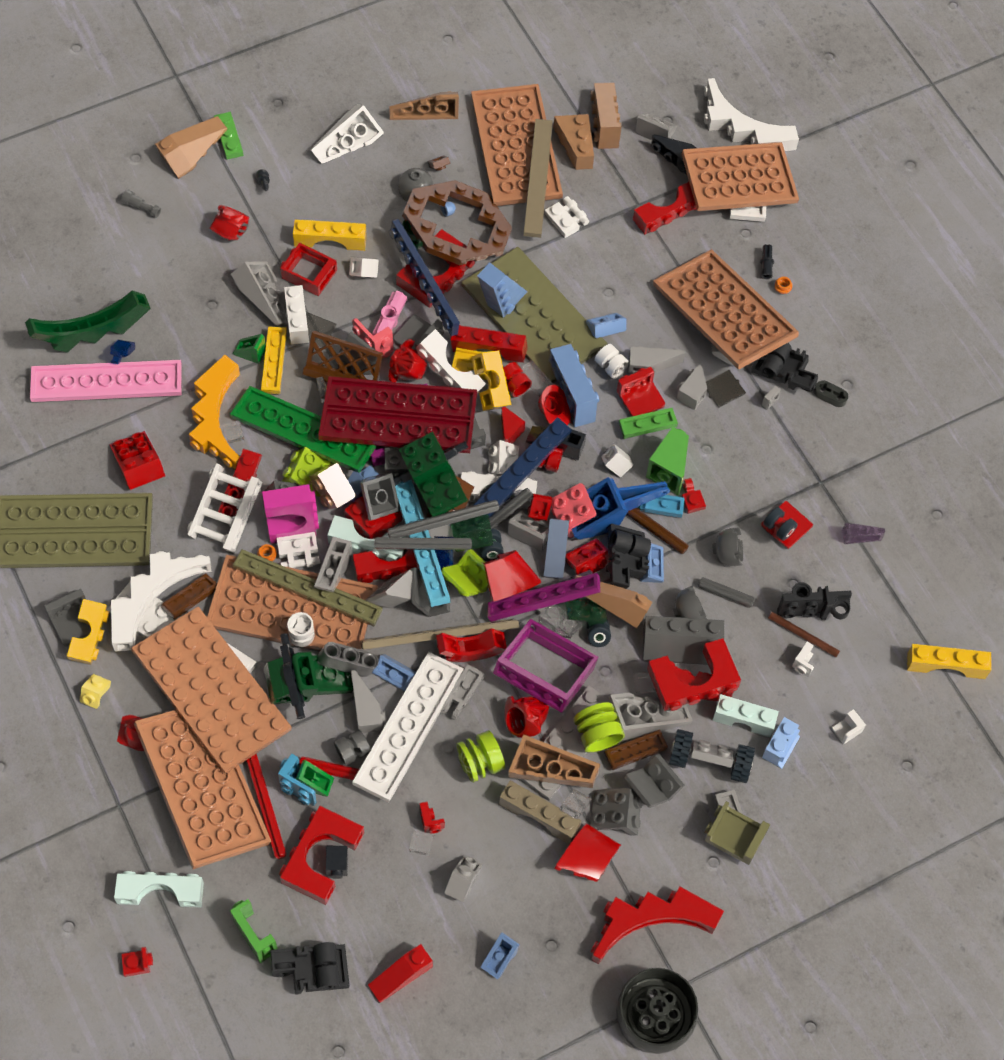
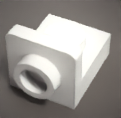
M806 642L792 667L795 668L797 673L809 677L814 668L808 663L813 656L811 650L814 645Z

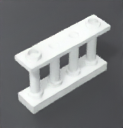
M216 463L215 468H212L209 473L210 480L194 520L188 525V536L196 539L197 534L204 535L223 542V548L226 551L235 553L263 482L253 476L250 481L246 482L224 474V468ZM219 480L243 488L246 491L243 498L237 499L215 491ZM212 498L236 506L238 509L236 516L230 517L208 509ZM208 516L230 524L229 534L223 535L202 527L201 524L204 517Z

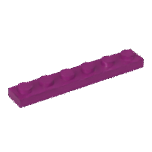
M598 573L513 595L495 602H488V618L492 622L600 593V577Z

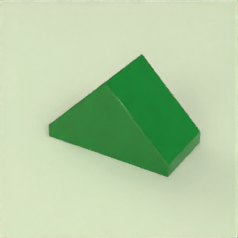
M258 334L240 339L232 354L259 364L266 351L264 335Z
M303 760L296 780L313 789L315 794L328 797L334 777L310 762Z

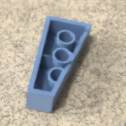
M490 262L477 275L487 305L503 318L514 310L515 305L527 293L525 289Z
M571 344L550 349L549 361L557 382L560 381V388L565 393L570 413L574 415V420L572 421L574 427L595 422L599 396L592 388L591 379L586 376L584 365L579 362L578 352L573 349Z

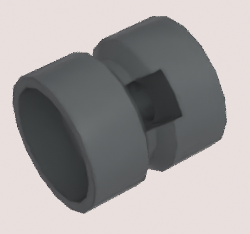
M360 729L349 734L348 739L343 737L334 742L336 751L345 766L356 761L357 756L362 758L371 751Z

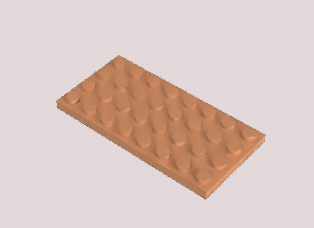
M539 84L471 91L493 203L497 206L527 203L535 119L546 120ZM552 143L550 144L545 200L563 198Z
M712 249L653 280V285L738 370L799 337V331Z
M226 555L207 616L217 630L282 643L280 635L284 633L289 634L287 625L289 618L295 613L303 612L311 616L315 633L313 642L304 648L321 651L328 642H335L362 650L360 641L365 639L368 624L233 568V563L237 557ZM286 567L317 580L319 573ZM341 578L336 588L366 600L378 589V586Z
M199 606L131 648L134 655L224 774L291 731V725L277 707L271 704L270 698Z
M176 710L135 721L134 726L192 869L270 845L271 839L239 765L224 774Z

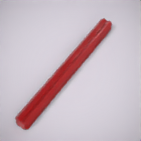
M256 753L247 759L246 762L265 827L271 839L270 844L275 859H282L286 857V851Z

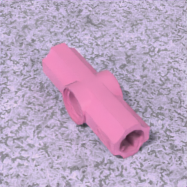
M392 292L386 306L381 310V316L372 333L373 336L386 327H389L391 330L396 327L398 317L407 301V296L403 292Z

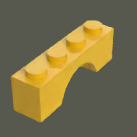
M297 219L294 221V247L300 242L312 248L317 242L329 240L341 243L347 250L365 251L367 238L366 224Z
M912 644L907 652V671L928 673L936 669H953L962 672L969 678L986 679L991 672V652Z

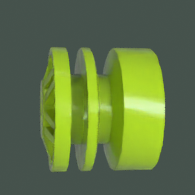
M603 702L589 706L573 717V721L577 725V731L584 733L581 736V741L586 752L591 753L605 750L618 744L625 738L621 724L615 721L617 714L614 712L612 703Z
M490 730L476 735L477 745L470 738L466 739V745L463 741L456 743L460 764L473 783L478 781V775L482 779L486 778V767L491 774L505 770L502 752Z

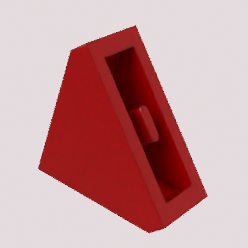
M502 407L503 441L513 444L525 431L526 422L508 408Z

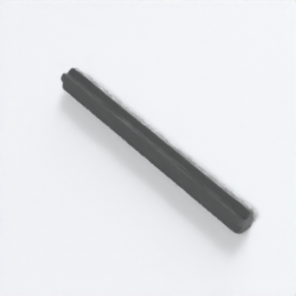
M497 500L390 528L387 531L388 537L401 538L496 512L499 510V504Z

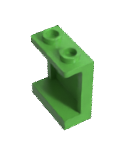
M249 899L238 901L233 905V909L230 910L233 921L258 961L262 963L271 957V950H278L276 941L271 934L262 940L258 939L246 920L254 914Z

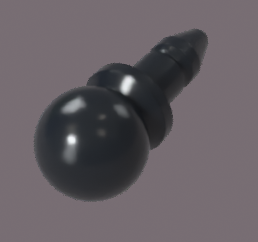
M260 169L256 172L255 178L258 184L262 186V189L268 191L269 173L264 169Z

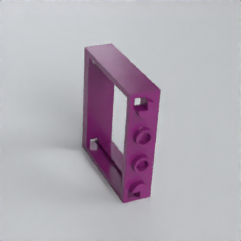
M530 619L499 657L493 674L562 713L593 672L599 657ZM528 638L584 669L567 693L510 661Z

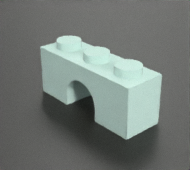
M720 694L713 721L732 726L733 723H744L752 728L751 732L771 738L779 711Z

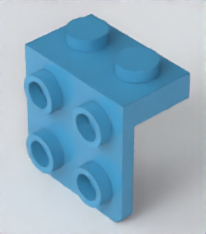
M291 753L289 758H285L280 765L281 770L278 772L281 790L287 795L291 796L293 794L297 796L298 800L306 806L309 804L315 806L317 803L315 791L295 779L300 770L299 757Z

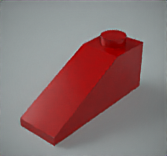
M420 944L393 963L369 983L368 987L378 1002L381 1003L433 968V960L422 944Z

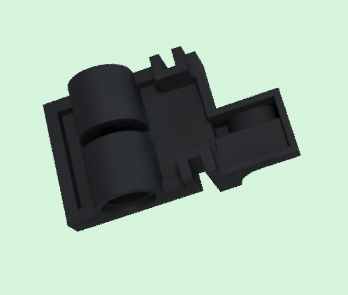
M789 343L755 360L751 367L752 373L784 384L788 380V388L792 390L800 387L805 391H813L818 380V374L804 370L809 362V355L806 354V351L803 350L800 354V349L792 350Z
M612 523L608 526V560L611 561L606 565V572H610V585L627 589L630 586V577L641 579L646 574V571L649 569V566H647L649 560H646V556L651 549V540L645 538L644 532Z
M799 582L793 586L791 593L782 595L777 608V614L784 618H793L795 616L808 618L820 613L821 620H826L830 612L834 618L842 620L850 612L852 592H829L828 586H825L824 589L818 587L817 592H812L811 587L807 583ZM841 606L846 612L840 614L835 608Z
M333 942L316 944L314 947L304 946L302 952H300V946H296L293 949L271 950L270 952L272 976L285 977L293 974L295 995L301 994L304 986H306V992L347 989L350 987L345 944L335 945Z

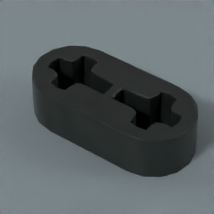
M825 380L819 381L814 389L816 397L835 407L845 406L849 397L847 391Z

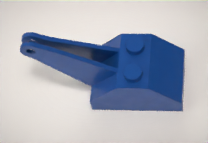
M610 477L600 481L587 489L595 508L596 516L571 529L574 537L581 540L608 533V526L611 523L620 526L629 510L667 495L670 492L667 483L659 482L617 488L614 479Z

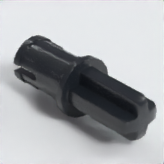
M770 244L763 245L762 259L760 260L762 279L773 277L772 267L774 259H772V245Z

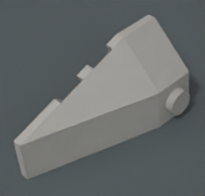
M244 262L231 274L235 285L275 325H288L285 306L279 299L281 293L280 290H276L275 286L277 280L268 262Z
M632 693L612 694L609 696V702L613 704L614 712L617 714L615 721L621 724L625 734V738L622 741L639 738L659 729L660 731H665L693 722L687 705H682L680 709L675 711H664L661 702L652 700V697H635Z

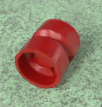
M511 362L503 367L508 391L513 397L521 396L528 391L532 381L525 373H522L523 370L516 362Z
M555 448L538 467L542 468L545 466L546 470L557 473L563 450Z

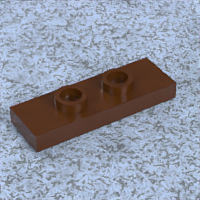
M205 573L162 603L161 608L175 620L214 593L217 582Z
M659 729L607 749L604 754L613 771L668 749V746Z

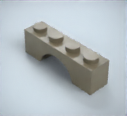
M511 780L500 796V806L516 815L522 814L535 819L544 825L553 836L569 845L580 829L582 820Z

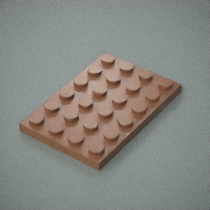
M782 142L683 149L681 153L697 211L794 204L799 201Z

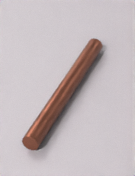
M771 612L768 619L836 658L839 655L840 650L774 612Z

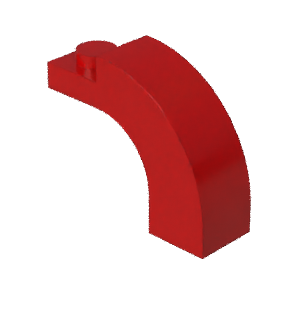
M492 628L471 637H455L445 633L436 635L439 654L445 655L446 661L451 662L483 660L496 656L507 649L504 632Z

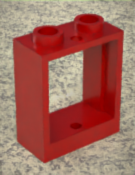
M299 242L296 248L291 250L288 259L282 262L280 266L281 277L296 286L302 285L304 290L319 296L336 273L337 261ZM301 258L322 267L314 281L292 272Z

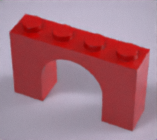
M443 229L435 235L437 238L467 248L465 244ZM445 260L450 266L449 269L442 275L433 276L443 294L450 291L456 280H460L468 268L471 269L474 266V260L467 261L463 265ZM406 264L396 275V285L430 308L432 303H429L427 294L421 289L417 277L413 276L410 265Z
M724 638L704 645L702 652L710 668L711 678L699 686L687 685L680 681L673 670L668 655L649 661L647 670L664 711H675L680 709L682 705H694L700 702L701 699H713L719 696L720 693H732L739 688L741 678Z
M319 806L317 811L314 810L312 812L308 828L302 830L299 836L300 842L297 847L294 846L289 855L291 859L287 865H283L279 876H281V884L326 905L336 887L335 881L315 872L309 867L306 862L308 851L314 844L323 840L336 841L355 851L365 832L364 826Z

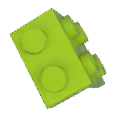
M304 447L294 451L291 455V463L282 474L284 476L282 482L297 483L300 486L309 484L310 491H314L310 485L311 479L309 476L332 463L317 456L309 448ZM314 491L315 495L317 497H320L318 491Z
M472 549L466 551L458 564L444 567L441 570L444 578L452 583L463 596L469 597L483 593L489 588L483 565L485 561Z

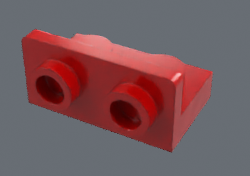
M597 538L567 553L565 556V561L575 570L576 576L582 577L594 574L605 568L611 561L608 560V549Z

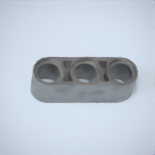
M335 642L325 644L318 654V661L321 665L347 673L356 670L358 675L362 677L369 676L379 663L377 656L371 652Z

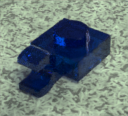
M117 340L110 347V354L113 355L111 363L119 364L122 357L129 356L135 350V342Z

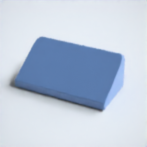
M618 313L586 320V324L595 338L626 331V318Z
M651 543L650 552L646 556V560H649L647 564L649 569L640 581L662 583L664 582L663 547Z
M386 654L380 655L378 666L372 673L406 691L416 672Z

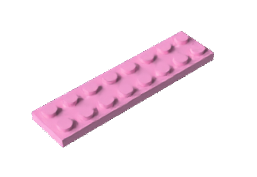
M181 360L31 366V402L182 395Z

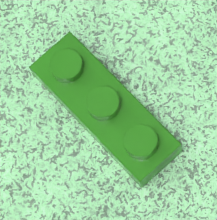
M231 112L214 115V117L218 116L227 127V131L220 138L226 159L244 156Z
M673 408L619 420V426L624 439L669 429L672 426L677 427L678 425Z

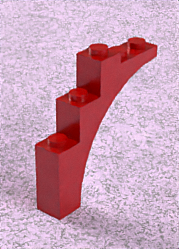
M679 886L677 892L672 891L667 902L650 892H647L645 897L640 896L635 907L615 897L613 902L609 901L603 911L606 913L604 920L608 923L605 924L601 932L603 938L600 942L596 941L591 949V953H593L592 961L599 964L606 953L619 940L633 931L651 925L663 923L684 924L713 934L724 910Z

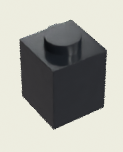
M348 846L326 847V875L330 876V878L341 879L343 876H348Z

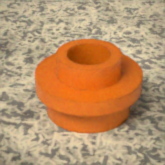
M785 276L778 278L774 284L775 290L781 294L789 293L793 286L791 280Z
M264 544L258 549L257 555L273 562L276 559L277 551L272 545Z

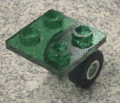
M488 514L451 524L453 538H470L472 540L471 549L480 548L483 560L489 562L497 559V555L504 553L501 544V533L497 529L491 528Z
M578 598L565 602L568 620L587 621V629H589L587 637L592 646L604 647L610 642V625L605 608L587 598Z

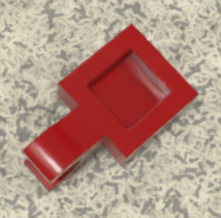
M691 478L684 479L682 486L685 494H682V497L684 498L687 514L706 509L701 491L694 490Z

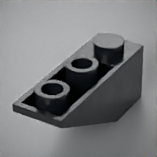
M655 134L652 135L651 147L653 150L660 153L668 162L674 164L681 172L687 175L681 153L683 149H695L696 147L690 143Z
M532 426L526 443L532 444L547 427ZM571 429L572 432L556 448L562 449L564 456L579 460L585 446L586 434Z

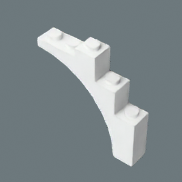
M715 78L708 79L707 86H704V95L708 97L707 113L704 114V123L708 125L709 131L727 129L732 143L751 141V144L782 142L785 151L797 149L799 138L796 126L767 124L742 114L724 98L718 89Z
M159 551L155 554H150V575L139 574L131 577V598L120 597L116 600H111L112 645L114 651H127L135 646L136 634L142 617L151 603L163 591L182 579L196 574L212 572L210 557L198 555L193 558L177 557L171 559L170 552Z

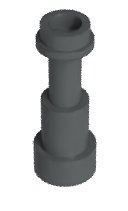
M126 190L122 195L121 202L128 206L132 205L138 209L142 208L150 212V216L156 218L161 213L159 206H152L146 203L144 199L136 196L130 190Z

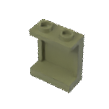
M726 801L723 806L719 805L714 813V816L717 817L714 823L709 822L704 832L707 834L705 841L749 865L770 824L765 821L760 824L730 808L729 802Z

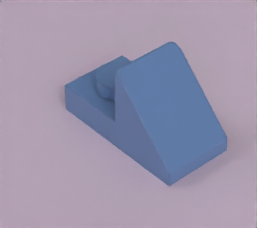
M371 465L360 473L353 471L348 479L356 494V497L351 499L353 503L363 497L361 481L379 474Z
M502 932L481 965V968L496 979H499L511 959L516 956L520 944Z

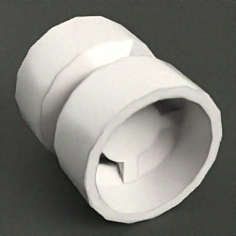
M612 344L604 346L595 357V362L601 368H605V372L613 379L619 377L629 366V361L622 354H619V351Z
M303 612L293 614L287 623L291 642L299 647L310 645L315 637L311 616Z

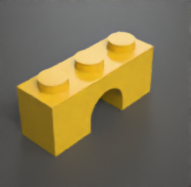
M499 350L482 352L472 356L471 360L475 375H484L489 384L486 391L479 393L483 411L500 409L511 405Z
M83 599L78 621L88 624L91 627V632L83 639L72 637L67 654L68 660L92 665L93 660H97L99 649H96L98 641L102 642L105 631L102 630L103 622L107 623L110 611H107L106 604Z

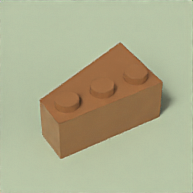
M589 114L554 116L553 130L559 136L560 143L564 145L575 170L593 169L594 151Z

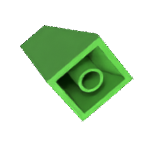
M672 426L649 459L646 478L655 483L666 482L670 492L678 496L684 478L689 435L683 430Z

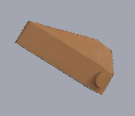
M216 116L170 134L155 145L161 157L179 179L197 166L198 160L207 154L206 151L211 145H215L227 131V127Z
M600 582V593L585 596L636 628L652 604V601L648 600L644 595Z

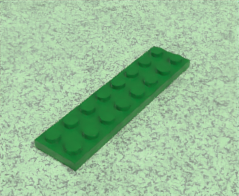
M252 386L248 387L230 413L231 418L301 449L307 447L317 456L333 463H338V465L358 473L361 472L377 445L319 440L318 435L322 416Z

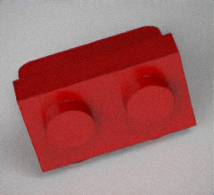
M652 367L641 368L636 373L625 375L618 380L617 393L632 417L654 412L665 407V401L653 383L654 370Z

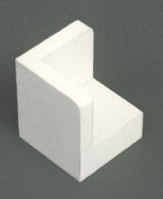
M351 257L349 275L376 278L379 260Z
M615 444L602 456L605 466L619 477H622L634 465L630 456Z
M853 709L847 713L844 720L833 726L832 731L844 745L862 733L866 724Z

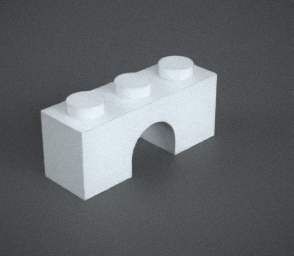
M302 285L284 287L291 345L309 343Z

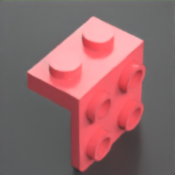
M357 318L352 320L353 333L376 351L382 352V359L392 354L394 351L393 332L389 327L373 336Z
M582 483L552 498L551 511L555 518L569 520L568 536L570 538L574 537L571 529L596 516L595 508Z

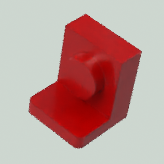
M533 494L531 504L527 509L528 517L537 521L547 520L552 497Z
M428 801L419 804L424 833L434 834L445 828L444 819L435 820L433 808H429Z
M141 947L142 951L122 954L124 976L150 973V966L153 965L152 952L148 953L146 947Z

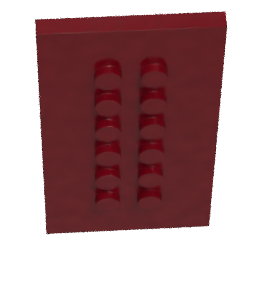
M329 376L318 435L319 440L404 447L433 431L443 450L465 441L469 448L459 453L470 454L477 389Z

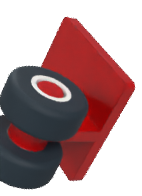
M785 501L767 515L765 520L761 522V526L786 549H789L813 527V523L788 501Z

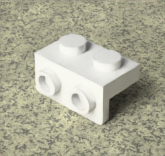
M502 440L493 444L488 451L489 474L502 476L518 459L519 446Z

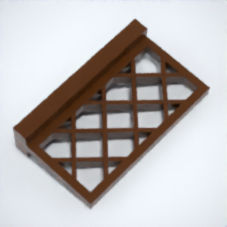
M313 331L306 366L303 368V375L328 382L329 376L369 380L366 379L363 373L370 370L373 380L378 381L383 353ZM316 338L322 339L325 346L319 348L315 342ZM338 344L343 351L336 354L331 345ZM326 348L332 354V357L328 359L322 353V350ZM352 349L356 350L360 357L353 359L349 351ZM317 353L323 362H313V355ZM344 353L350 361L345 365L339 358ZM369 355L375 356L377 361L371 365L366 357ZM335 359L340 367L337 369L332 368L329 361ZM361 359L367 366L363 370H360L356 363ZM351 364L357 372L354 375L350 374L346 369Z

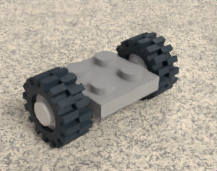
M677 729L671 749L670 765L685 768L688 755H691V758L732 767L731 780L747 783L753 764L755 748L739 744L734 759L733 750H730V747L725 745H718L716 747L710 745L708 741L699 740L698 742L694 741L691 747L693 732Z

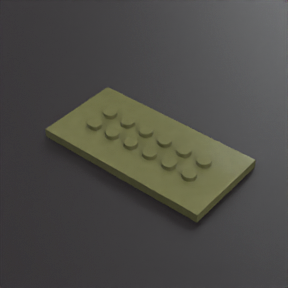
M519 247L491 263L527 291L515 305L514 310L504 318L487 305L477 277L483 269L462 281L461 286L503 332L526 335L528 348L525 357L550 385L557 381L549 361L550 349L571 344L573 349L578 352L580 364H583L595 356L604 346L608 345L602 337L595 338L586 324V319Z
M153 494L1 495L0 568L150 565Z

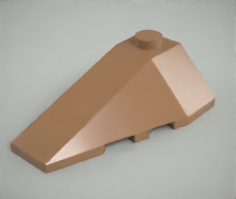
M451 91L439 92L389 106L390 120L458 119L459 94L458 92Z

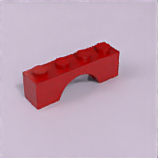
M687 182L677 188L676 201L669 206L661 207L648 202L634 209L633 221L644 235L656 231L662 225H667L678 217H683L693 209H697L690 183Z
M459 325L458 334L451 336L450 339L453 352H456V348L473 351L477 349L499 350L500 355L505 360L524 363L528 348L526 335Z
M408 549L407 553L396 561L381 560L372 551L353 554V563L358 582L371 583L373 580L378 579L388 580L411 570V568L419 570L413 549Z

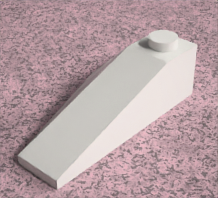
M357 104L313 146L311 151L322 164L345 153L372 144L384 132L364 105Z

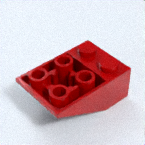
M145 431L137 432L130 437L119 439L109 444L129 490L165 477L160 458Z

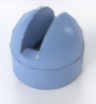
M446 202L445 207L441 206L445 217L454 214L456 209L455 204L452 202Z

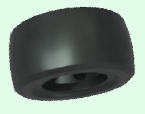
M649 968L630 978L620 992L616 1009L618 1025L628 1042L637 1049L653 1054L667 1053L684 1044L695 1029L699 1012L697 997L692 986L680 974L665 968ZM657 993V996L652 998L649 994ZM665 996H667L672 1002L669 1003ZM644 1002L646 1004V1008L640 1009L638 1007V1003ZM656 1004L663 1007L662 1012H657L658 1009L655 1011L653 1007ZM675 1011L677 1018L672 1019L669 1016V1012ZM644 1017L650 1019L649 1025L643 1024L642 1019ZM664 1022L666 1029H659L658 1023Z

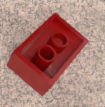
M364 497L357 499L344 510L345 518L353 520L355 530L367 539L382 537L387 533L388 529L393 528L403 520L401 510L369 520Z

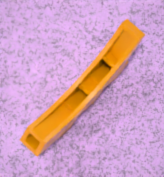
M224 355L194 382L195 394L201 400L191 408L192 418L198 426L189 433L190 445L196 451L200 450L205 454L209 450L215 457L219 456L227 467H232L236 470L240 456L225 440L220 429L219 417L224 396L230 385L240 375L238 364Z

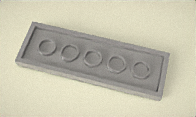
M588 686L544 740V743L584 758L588 753L585 751L581 741V736L584 733L577 731V725H575L573 717L581 710L595 704L609 702V699L591 686ZM520 779L548 801L551 800L562 786V784Z

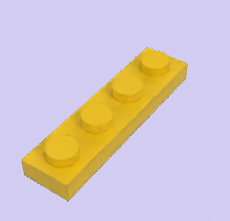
M268 327L261 391L268 394H280L287 337L286 327Z

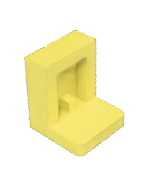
M93 674L81 687L80 702L97 709L100 706L101 697L110 688L111 681Z

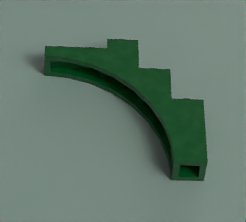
M132 290L112 305L83 317L58 321L29 318L25 325L31 338L49 342L54 350L68 353L81 340L95 344L109 331L123 335L151 308L145 294Z

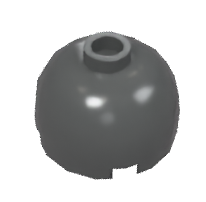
M421 168L408 169L399 179V194L408 202L413 189L433 185L431 176Z
M738 527L721 531L717 536L716 543L712 544L713 554H717L719 561L728 566H742L743 542L738 539V535H741L740 528Z
M689 586L677 594L675 598L676 607L673 608L674 614L678 618L707 619L693 586Z

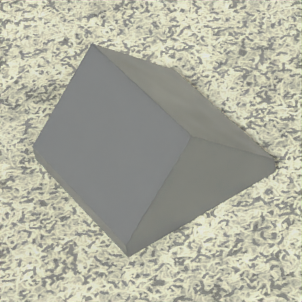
M642 113L638 115L635 133L651 140L654 134L671 138L677 129V125L652 114Z
M520 511L510 519L508 525L509 536L540 551L543 550L548 541V523L542 520H533L524 511Z
M411 570L388 579L365 601L377 606L392 608L411 600Z

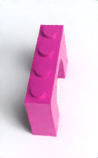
M309 484L262 492L271 544L277 543V538L311 532H315L316 535V529H319L315 492L310 491Z

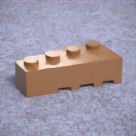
M523 735L508 774L510 778L593 788L600 770V764Z

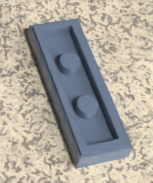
M550 518L544 576L563 578L569 520Z

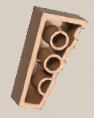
M594 83V89L590 91V100L594 101V104H592V114H595L593 128H596V131H594V141L598 142V149L619 148L622 126L619 123L620 114L618 113V102H616L615 83Z

